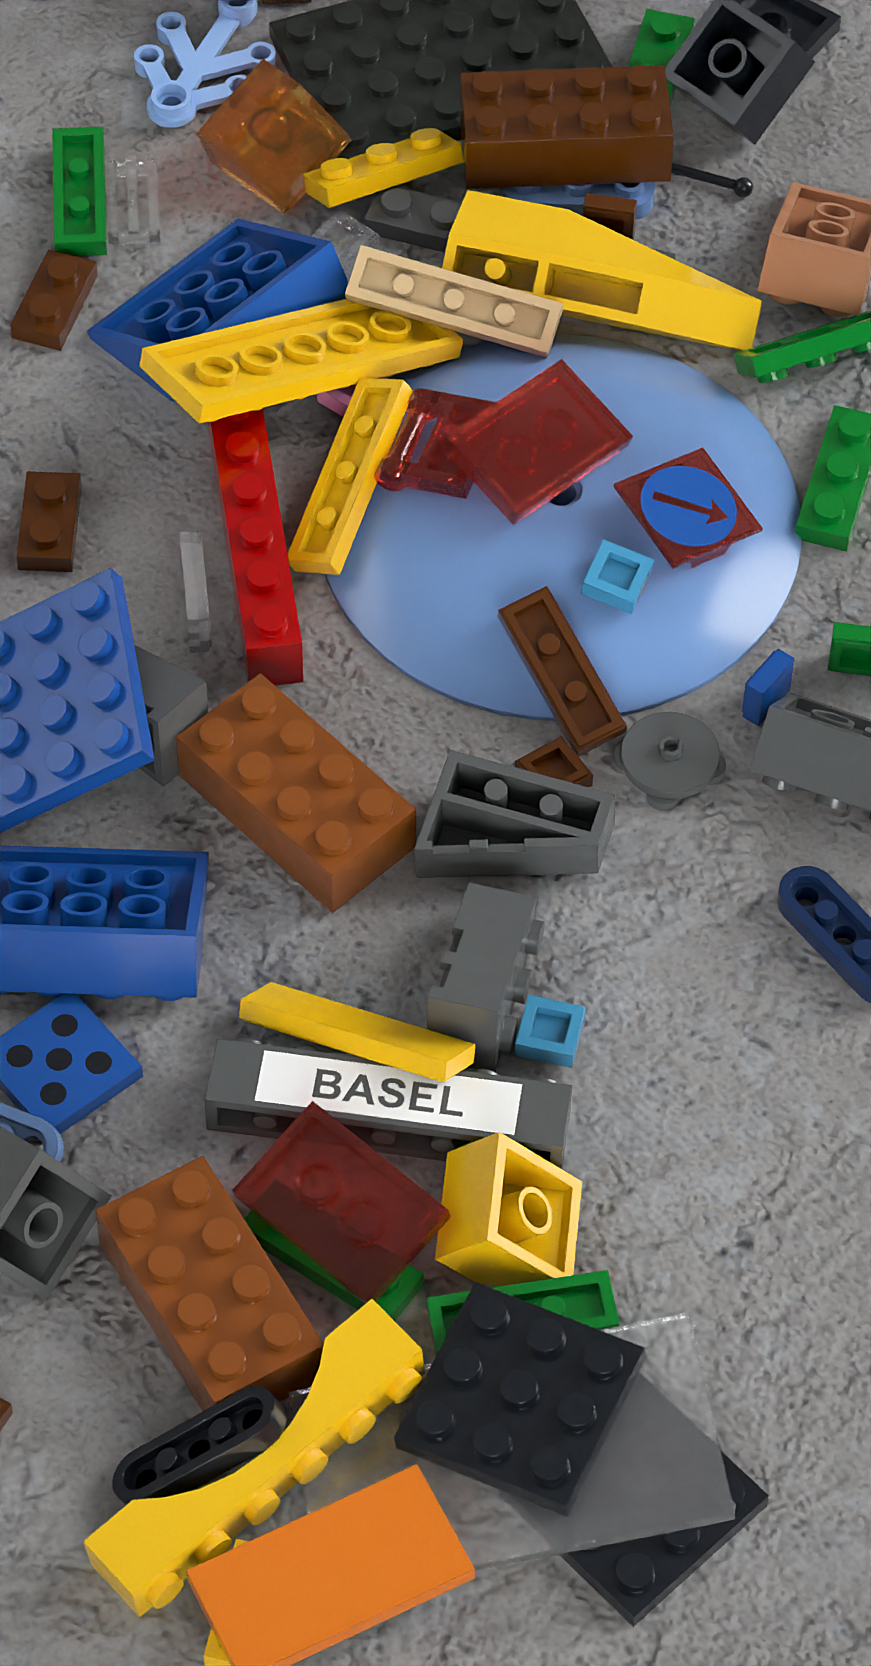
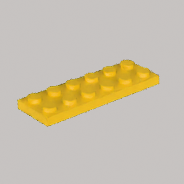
M344 299L142 348L139 366L187 413L201 424L214 422L220 418L248 411L260 410L267 406L295 399H304L310 395L338 388H347L357 384L359 378L390 377L396 373L424 366H432L439 362L459 358L463 339L452 330Z

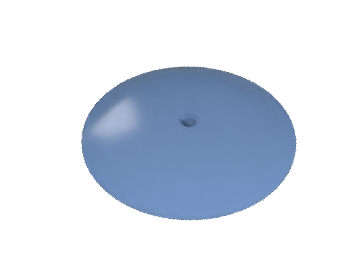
M555 334L548 358L487 341L462 348L459 358L439 362L432 366L416 368L400 378L405 380L413 390L412 397L340 575L325 574L334 598L345 617L363 640L384 660L409 678L438 694L471 707L524 719L556 721L497 617L499 609L548 586L620 715L624 716L655 708L686 696L712 682L733 667L757 645L775 622L787 601L796 577L802 537L795 534L796 524L801 511L800 502L792 473L781 450L767 429L727 389L692 367L644 347L593 336ZM672 466H689L712 474L729 489L734 498L737 517L733 529L719 542L707 546H687L665 538L649 524L642 511L641 491L645 482L657 471ZM656 491L653 493V500L710 515L706 524L728 518L713 500L711 510ZM603 539L655 560L652 572L632 614L580 594L582 583Z

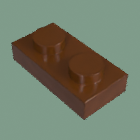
M47 250L10 324L12 338L61 351L98 276L97 262Z
M26 472L16 556L18 570L73 571L82 489L80 473Z

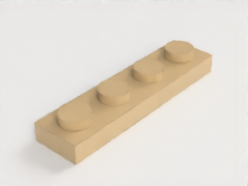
M363 245L360 246L345 292L346 300L547 358L563 311V303Z

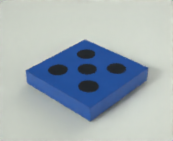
M63 993L0 1036V1089L19 1110L47 1121L56 1128L59 1134L143 1077L141 1064L77 994Z

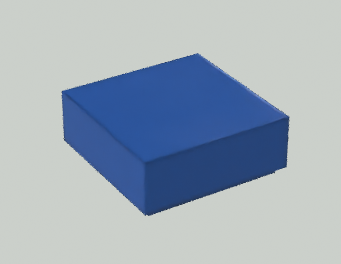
M778 648L771 653L746 681L742 717L759 726L765 720L769 706L788 694L791 688L794 657Z

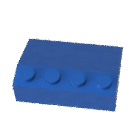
M238 218L88 329L87 332L90 339L170 401L176 402L139 366L142 348L346 299L345 292L349 282L332 241Z
M0 845V995L7 992H35L45 997H59L66 993L96 994L104 999H117L125 995L154 996L164 1001H175L183 997L197 998L202 958L209 852Z

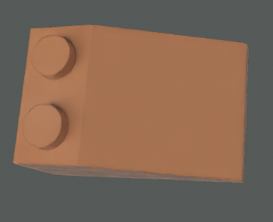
M792 182L769 236L757 291L769 294L772 300L782 304L793 305L803 302L819 306L822 312L831 316L846 317L850 314L859 316L871 281V201Z

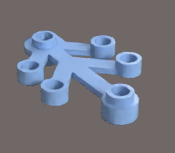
M217 0L219 17L196 51L187 35L186 19L182 14L166 12L157 18V38L161 43L170 46L182 73L177 80L170 79L165 70L164 52L160 47L147 44L136 49L134 53L135 71L139 76L147 78L152 88L151 95L147 99V114L154 123L163 127L175 128L192 121L199 109L225 102L228 106L235 109H244L253 104L255 100L254 82L245 75L231 76L223 84L197 89L201 81L246 69L258 76L268 75L275 70L276 50L267 42H255L248 46L247 49L219 56L236 28L249 25L256 16L257 0ZM235 91H244L243 93H235Z

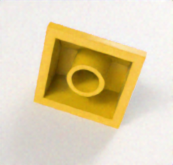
M501 1132L447 1152L435 1260L474 1282L488 1285L505 1286L573 1275L582 1181Z

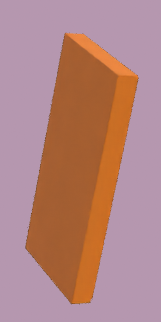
M415 1464L186 1570L187 1580L231 1666H291L475 1579V1568L418 1464Z

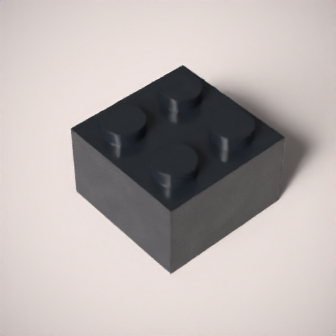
M714 0L665 67L666 80L678 92L755 145L809 72L815 61L794 40L736 1Z

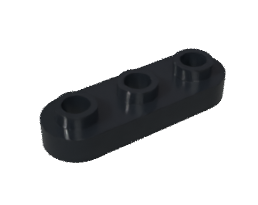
M250 1386L244 1388L127 1454L114 1472L112 1479L113 1491L125 1505L132 1500L165 1498L192 1491L272 1446L279 1439L286 1426V1409L265 1387Z

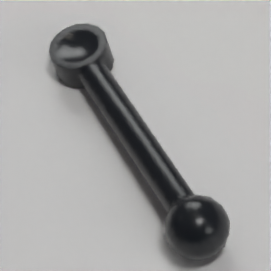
M672 163L671 173L732 189L739 197H747L753 191V183L746 177L734 180Z

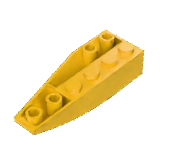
M467 190L449 232L442 268L563 303L561 316L736 351H743L753 347L762 307L761 300L571 210Z

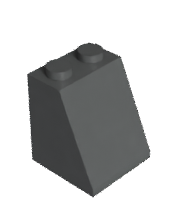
M1 1126L0 1273L48 1300L97 1221L95 1210L106 1205L112 1195Z

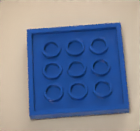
M112 568L102 571L0 621V833L155 760L123 578Z

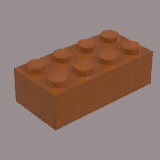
M261 673L176 736L179 776L332 913L406 856L416 846V808Z
M203 1155L95 1210L100 1246L202 1411L250 1386L265 1387L281 1402L313 1384L320 1366L324 1343Z

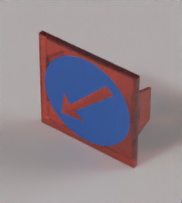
M703 447L616 482L613 486L673 569L688 562L694 568L725 554L733 543L763 530L762 526Z

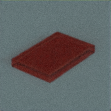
M561 359L447 435L442 447L514 525L625 449L631 442L633 435Z
M314 1101L306 1107L232 1189L234 1196L364 1304L371 1299L376 1302L451 1217L447 1208Z

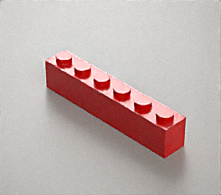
M263 408L220 418L214 422H207L247 682L260 673L273 685L304 682L302 638Z

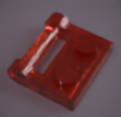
M414 389L407 402V415L388 458H384L379 462L374 479L378 485L390 491H401L406 487L467 499L501 420L500 404L498 402L434 390ZM436 417V423L418 463L410 462L426 423Z

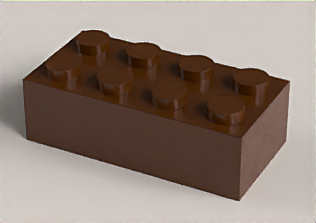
M665 65L460 73V124L466 189L671 181L674 134Z

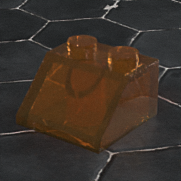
M264 59L260 61L196 133L213 165L284 215L306 192L303 174L321 168V164L327 160L335 159L351 141L350 136L301 84Z

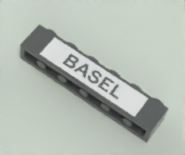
M217 1038L204 1099L207 1130L446 1161L447 1152L501 1132L562 1169L570 1119L572 1085L560 1084L547 1077L522 1079L500 1076L487 1069L461 1071L443 1083L356 1055L348 1056L325 1053L311 1046L287 1048L265 1045L251 1038H239L236 1040Z

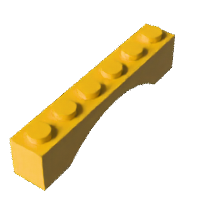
M373 1299L369 1300L325 1337L320 1366L307 1399L289 1426L272 1446L235 1473L200 1489L165 1498L132 1500L83 1541L91 1565L139 1618L152 1607L155 1609L164 1607L181 1591L184 1585L183 1580L187 1578L186 1570L227 1552L232 1545V1539L250 1523L256 1526L267 1520L278 1508L281 1502L280 1498L298 1482L304 1485L315 1479L326 1467L328 1457L345 1442L353 1444L363 1438L373 1427L376 1421L375 1416L392 1402L400 1404L406 1401L416 1392L422 1383V1376L425 1375L422 1348Z

